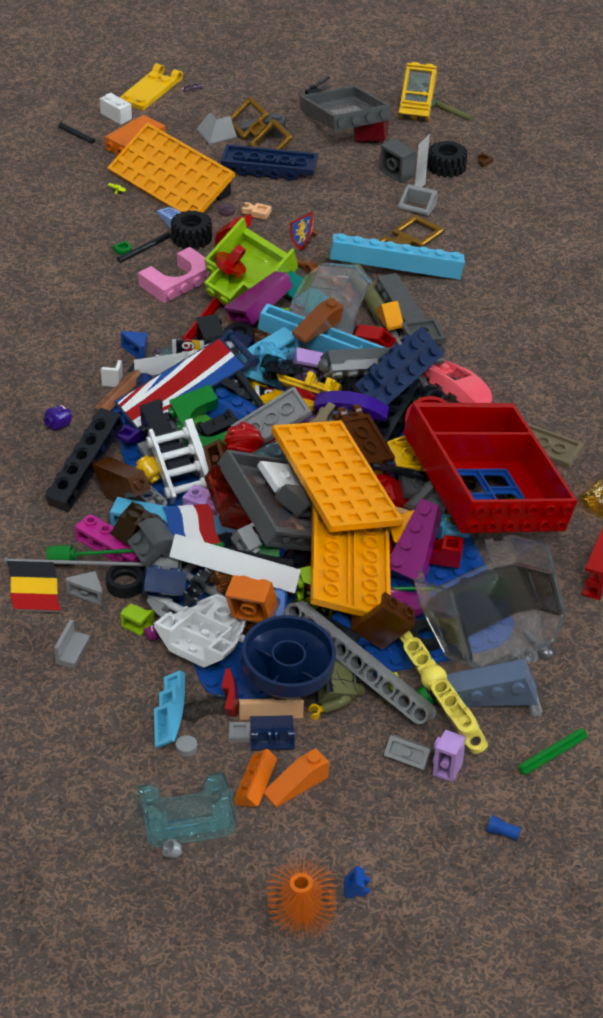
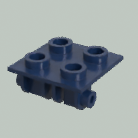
M293 715L250 716L252 750L295 749Z

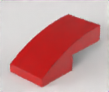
M226 668L221 686L225 696H227L224 709L228 716L237 717L239 708L238 687L231 670Z

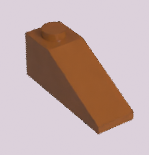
M332 297L318 304L292 331V335L304 344L339 324L342 319L344 306Z

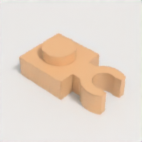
M245 202L244 207H242V214H251L254 218L267 220L272 211V206L259 203L252 205L249 202Z

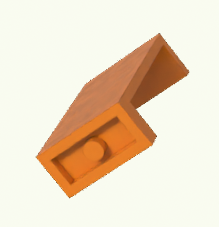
M142 115L105 136V147L108 151L119 155L147 122L165 133L166 125Z

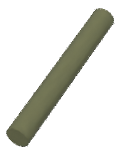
M436 100L434 106L468 121L473 119L472 115Z

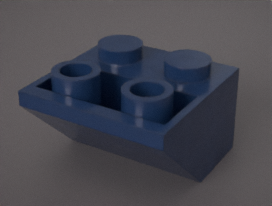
M150 565V567H146L142 574L141 595L182 600L187 573L182 572V569L179 568L166 570L162 569V566Z

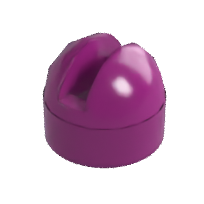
M154 625L143 629L147 639L153 641L160 638Z

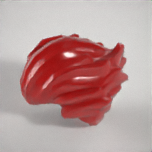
M242 421L238 425L228 428L224 439L227 450L255 454L265 443L260 431L255 426Z

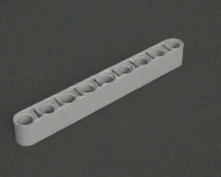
M299 601L286 606L285 615L298 616L296 613V608H298L299 617L313 620L323 627L333 639L336 648V659L416 724H423L435 718L436 709L428 700L308 603ZM342 645H344L346 648L345 653L342 650ZM358 657L362 661L361 666L358 664ZM374 670L377 672V679L373 675ZM389 683L393 685V692L389 689ZM405 696L409 698V705L405 702ZM421 709L426 713L425 718L421 715Z

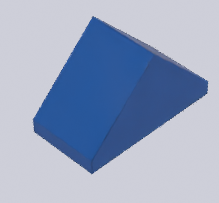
M120 332L121 347L137 359L145 358L148 349V333Z

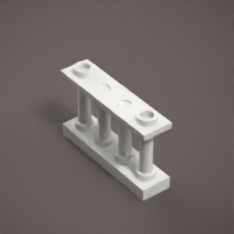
M192 418L185 420L182 430L155 437L153 429H149L146 443L148 448L152 449L165 486L163 488L166 499L169 498L171 504H175L176 494L187 492L194 484L215 492L216 483L210 477L205 453ZM183 437L184 439L187 438L188 447L161 453L158 444ZM187 454L193 455L195 459L193 464L167 470L164 462L165 460ZM192 471L200 473V480L173 487L170 477Z

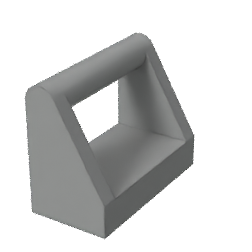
M408 184L398 209L429 216L437 206L438 191ZM408 201H411L418 204L426 205L427 207L426 209L411 205H406V203Z

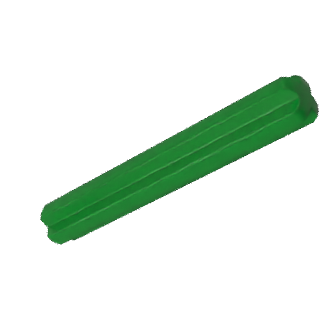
M582 728L572 732L519 764L518 770L524 775L531 773L586 740L588 737L586 730Z

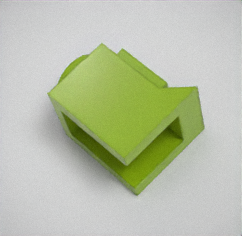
M132 603L125 607L120 614L121 627L139 636L144 634L143 629L155 623L154 609L145 610Z

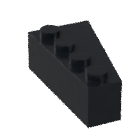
M161 398L140 405L141 426H139V430L142 436L148 437L149 429H153L155 437L176 432L175 428L172 429L168 413H163ZM179 439L158 444L161 453L184 448L182 443L179 444ZM188 455L164 461L167 470L192 464ZM192 472L170 477L171 482L191 476Z

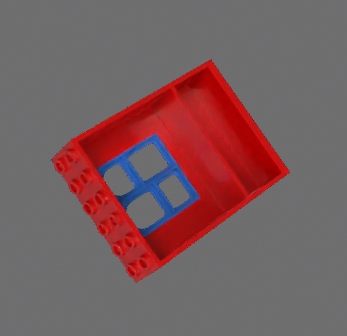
M412 403L403 434L461 533L566 531L578 500L514 403ZM461 476H474L485 493H470ZM484 476H502L509 486H489ZM512 494L517 499H497L495 495Z

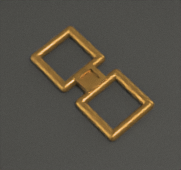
M248 97L230 116L235 132L242 139H247L251 134L255 136L249 143L250 147H259L257 143L273 127L285 137L275 149L282 150L293 139V136L277 120L272 119L267 125L263 123L269 116V113L253 97ZM251 104L261 116L244 132L234 120Z
M413 215L392 230V233L397 236L395 239L384 235L378 240L423 247L442 234L444 228L418 215ZM414 222L434 230L422 240L402 232Z

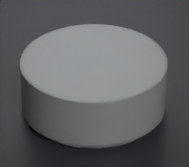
M190 735L179 737L176 741L177 753L181 756L195 754L197 751V740Z

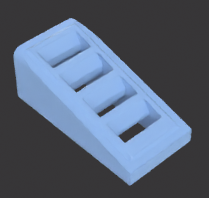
M172 207L157 210V214L170 228L172 218L177 213H180V211Z

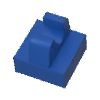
M356 866L344 877L345 897L354 898L356 895L364 897L370 892V889L365 887L370 883V878L364 875V868Z

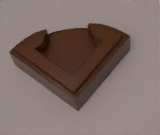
M481 152L478 156V164L481 167H485L493 162V158Z

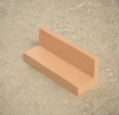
M274 698L239 699V720H249L250 716L293 715V718H303L304 701L302 698L290 700H276Z

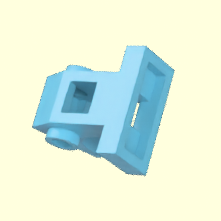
M262 340L254 350V355L260 359V363L256 367H250L249 370L246 369L242 373L245 377L277 387L279 380L267 381L263 378L265 368L260 367V364L264 357L263 364H267L268 361L278 362L279 359L286 360L287 358L283 355L284 351L279 350V346L272 341L268 343Z

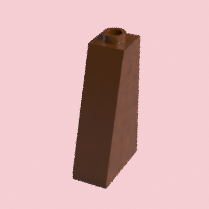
M109 456L92 464L107 499L136 497L151 489L143 470Z

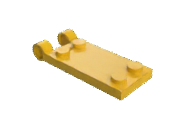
M156 63L151 72L119 98L130 103L131 107L144 111L180 82L183 78V72L174 69L170 77L162 75L164 74L165 67Z

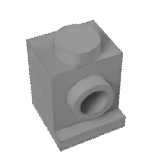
M254 523L238 529L230 537L237 549L255 553L261 552L260 546L262 543L259 535L253 530Z

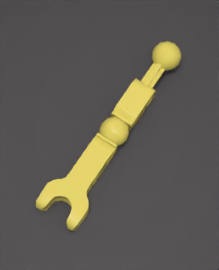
M410 631L406 632L399 638L404 644V650L411 663L421 676L422 685L436 697L458 734L466 737L465 745L472 754L483 752L487 748L488 742L480 730L476 718L447 680L446 671L436 664L419 638L413 637ZM474 737H479L481 742L479 745L474 746L471 744V740Z

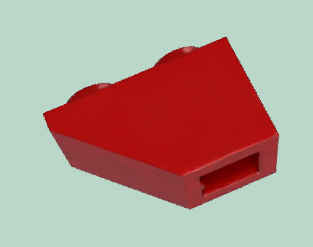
M362 324L357 326L353 334L383 347L392 348L396 340L383 327Z

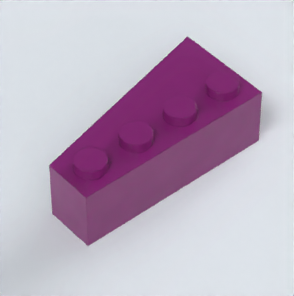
M422 498L420 499L390 556V575L415 586H425L426 576L430 568L429 563L434 552V543L443 514L437 504Z

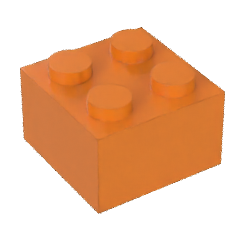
M244 575L232 576L225 594L232 618L259 623L262 620L275 616L279 604L272 582L265 579H253Z

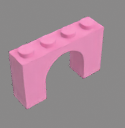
M189 247L177 253V266L186 271L187 274L179 277H170L150 266L138 272L139 286L163 303H166L199 287L211 274L206 270L205 257Z

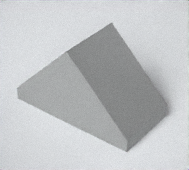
M95 571L67 577L66 591L68 594L102 606L103 590Z

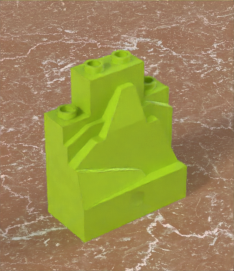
M242 217L204 259L206 270L211 274L204 284L208 295L211 297L215 296L223 305H227L274 271L286 272V274H289L291 270L295 272L298 269L295 250L292 248L288 253L249 230L245 219ZM240 244L246 249L244 256L240 260L246 267V272L242 278H235L236 275L233 273L230 276L224 273L216 265L217 260H214V258L220 251L230 254Z

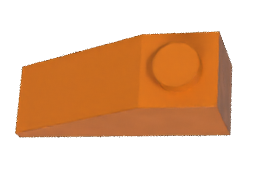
M317 748L297 758L265 789L263 795L275 808L329 778V761Z

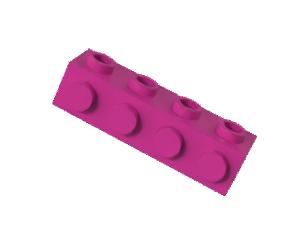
M89 514L74 526L75 539L95 551L132 549L129 543L126 544L111 535L114 526L107 524L92 514ZM135 552L102 554L114 562H141Z

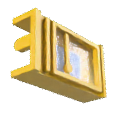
M417 62L407 63L399 118L402 119L403 115H411L412 120H417V116L425 117L426 121L429 122L437 66L433 64L423 65Z

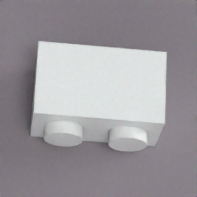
M112 93L100 98L101 114L119 124L132 119L131 104Z

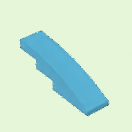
M181 670L165 676L164 691L159 692V707L154 708L156 748L174 742L180 727L185 699V673Z

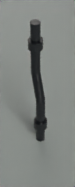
M372 462L370 465L372 470L381 471L387 475L400 474L430 481L426 473L415 469L398 467L391 463L379 464ZM464 481L468 489H475L476 484L474 482Z

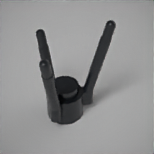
M330 76L311 85L309 89L305 90V95L320 92L331 87L329 84L317 88L329 80Z

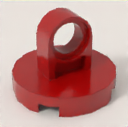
M240 244L230 254L220 251L214 258V260H217L216 265L229 276L233 273L236 275L235 278H242L246 272V267L240 261L246 249Z

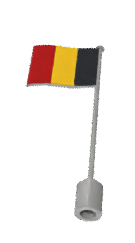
M160 555L150 565L162 566V569L170 570V568L182 569V560L169 556L165 558L163 555ZM4 558V563L8 565L11 576V600L14 609L34 612H62L58 601V579L54 564L145 566L142 562Z

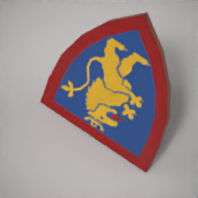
M313 211L290 222L292 242L302 251L307 244H310V236L317 235V231L313 229Z

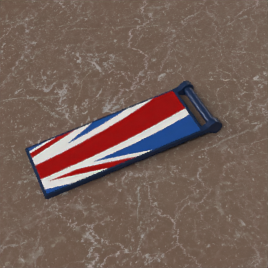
M229 329L222 337L115 400L114 403L131 425L140 432V405L161 398L163 413H168V408H170L169 400L209 384L212 389H215L222 385L221 382L225 377L231 379L239 371L243 372L250 367H256L260 363V359L241 343L233 330ZM226 341H231L246 357L247 361L245 363L225 343Z

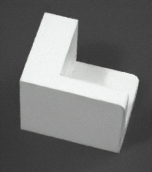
M118 360L116 368H101L102 386L116 387L122 381V360Z

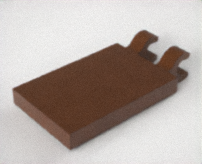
M359 404L352 405L354 410L349 411L348 414L345 407L337 408L339 413L333 415L335 421L342 420L369 465L372 462L379 464L393 462L395 456L370 414H364Z

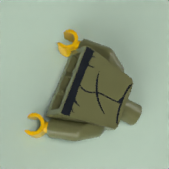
M335 660L334 671L330 680L317 691L318 703L322 704V706L317 704L309 706V713L317 712L310 715L312 720L319 719L322 712L329 713L348 706L356 696H363L365 692V685L356 683L355 674L337 660Z

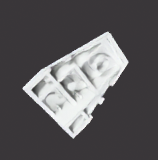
M215 594L197 601V605L188 608V606H184L180 612L175 614L172 612L166 613L154 623V628L170 652L201 667H206L224 659L235 649L247 621L232 618L226 597Z

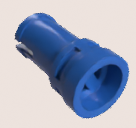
M492 815L486 832L495 835L500 834L517 841L521 827L504 822L503 819Z

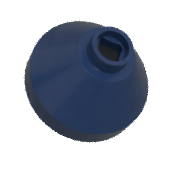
M274 616L260 621L246 634L242 646V668L247 678L256 687L272 695L274 699H296L312 694L328 683L334 671L336 648L329 633L317 623L299 616Z

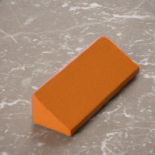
M264 749L252 755L232 804L246 807L259 806L277 762V757L270 750Z

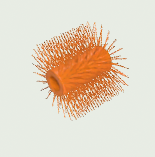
M300 858V872L299 868H296L294 874L290 870L288 871L290 876L285 872L283 873L290 880L272 874V876L281 878L285 882L272 881L271 879L270 882L279 883L284 886H267L266 890L269 888L283 890L279 893H274V891L271 893L269 891L268 896L270 897L271 895L273 897V895L279 894L283 897H271L267 901L275 903V901L280 900L283 902L278 905L270 904L269 902L267 907L270 906L272 909V906L273 908L282 906L284 908L273 910L269 913L271 914L272 912L274 914V912L285 911L284 914L279 915L280 918L283 915L289 916H286L283 920L281 919L278 924L292 917L290 921L293 920V924L291 925L294 928L296 923L299 932L301 923L303 927V922L304 926L309 925L308 928L310 927L309 921L312 927L315 925L312 922L313 920L316 924L318 923L323 926L314 917L322 920L323 918L316 914H324L325 917L335 916L322 913L319 909L324 911L331 910V912L334 909L336 911L337 907L324 908L323 905L328 904L329 906L330 904L331 906L333 904L335 906L336 903L333 902L336 896L333 892L336 894L337 891H333L332 888L331 891L330 889L329 891H324L321 888L327 886L337 887V885L333 883L332 885L327 883L326 886L318 884L334 880L335 878L333 877L332 879L330 877V879L326 878L323 881H316L322 876L312 878L322 870L320 869L312 875L315 868L312 871L311 869L309 870L310 874H307L308 870L307 872L304 870L301 873ZM328 892L333 894V896H322L321 894ZM327 898V900L329 899L330 902L326 903L320 900Z

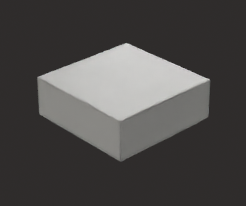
M229 722L228 742L250 743V722Z

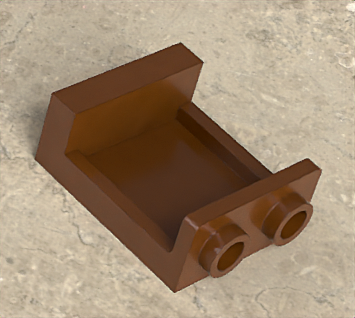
M384 592L381 595V603L364 616L352 615L351 630L359 633L360 637L373 645L384 649L415 627L416 612L411 607Z

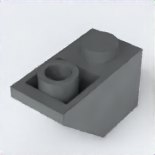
M291 484L282 486L275 495L276 500L297 517L312 518L313 503L304 487Z

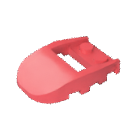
M445 359L444 364H434L420 375L428 378L429 383L441 386L443 388L442 391L446 395L451 393L457 396L456 400L460 403H491L492 401L491 390L481 378L469 369Z

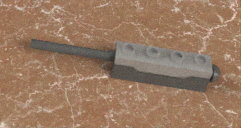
M391 347L327 350L320 357L318 369L324 372V377H332V379H338L343 376H348V378L365 376L368 373L366 369L374 362L378 365L380 363L378 359L385 353L388 355L391 353L389 351ZM439 358L434 364H444V358Z

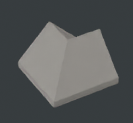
M210 112L197 128V132L209 145L237 138L230 116L219 119Z

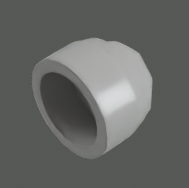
M169 839L165 842L162 853L165 857L176 859L182 854V846L177 841Z

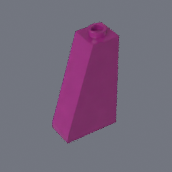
M274 271L227 304L224 309L230 320L253 325L260 318V313L267 303L274 305L293 287L289 275L286 272Z

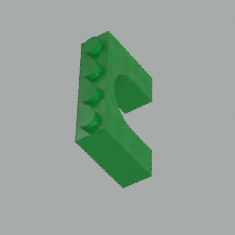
M210 384L169 400L170 408H168V413L171 418L176 420L175 426L177 431L182 430L185 420L191 418L194 420L197 416L218 408V398ZM228 431L212 437L198 434L202 447L218 439L226 445L224 439ZM183 438L185 447H188L189 443L187 438Z

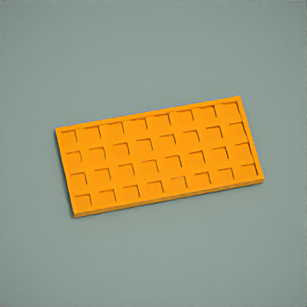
M148 122L107 167L111 173L166 206L175 208L180 212L195 210L204 213L236 176L232 170Z
M342 420L272 426V434L329 532L402 525L403 518Z

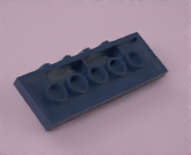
M226 144L221 158V165L227 168L234 167L236 168V173H240L243 176L251 174L257 177L270 176L273 179L280 177L293 180L298 179L299 174L305 176L314 175L318 153Z
M421 326L411 336L409 334L404 336L400 340L402 342L401 345L396 343L389 349L391 352L389 355L387 353L382 355L378 359L380 362L378 365L374 362L366 369L368 373L352 388L357 393L373 397L388 405L445 353Z

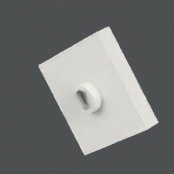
M260 461L257 465L275 493H278L285 484L303 486L289 464Z

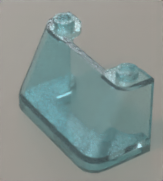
M225 773L209 775L204 781V792L162 799L156 786L152 784L137 786L138 800L148 843L153 847H163L169 839L182 844L225 837L232 834L236 828L233 792Z

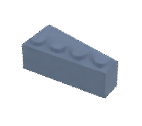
M525 659L447 674V680L467 707L537 705V685Z

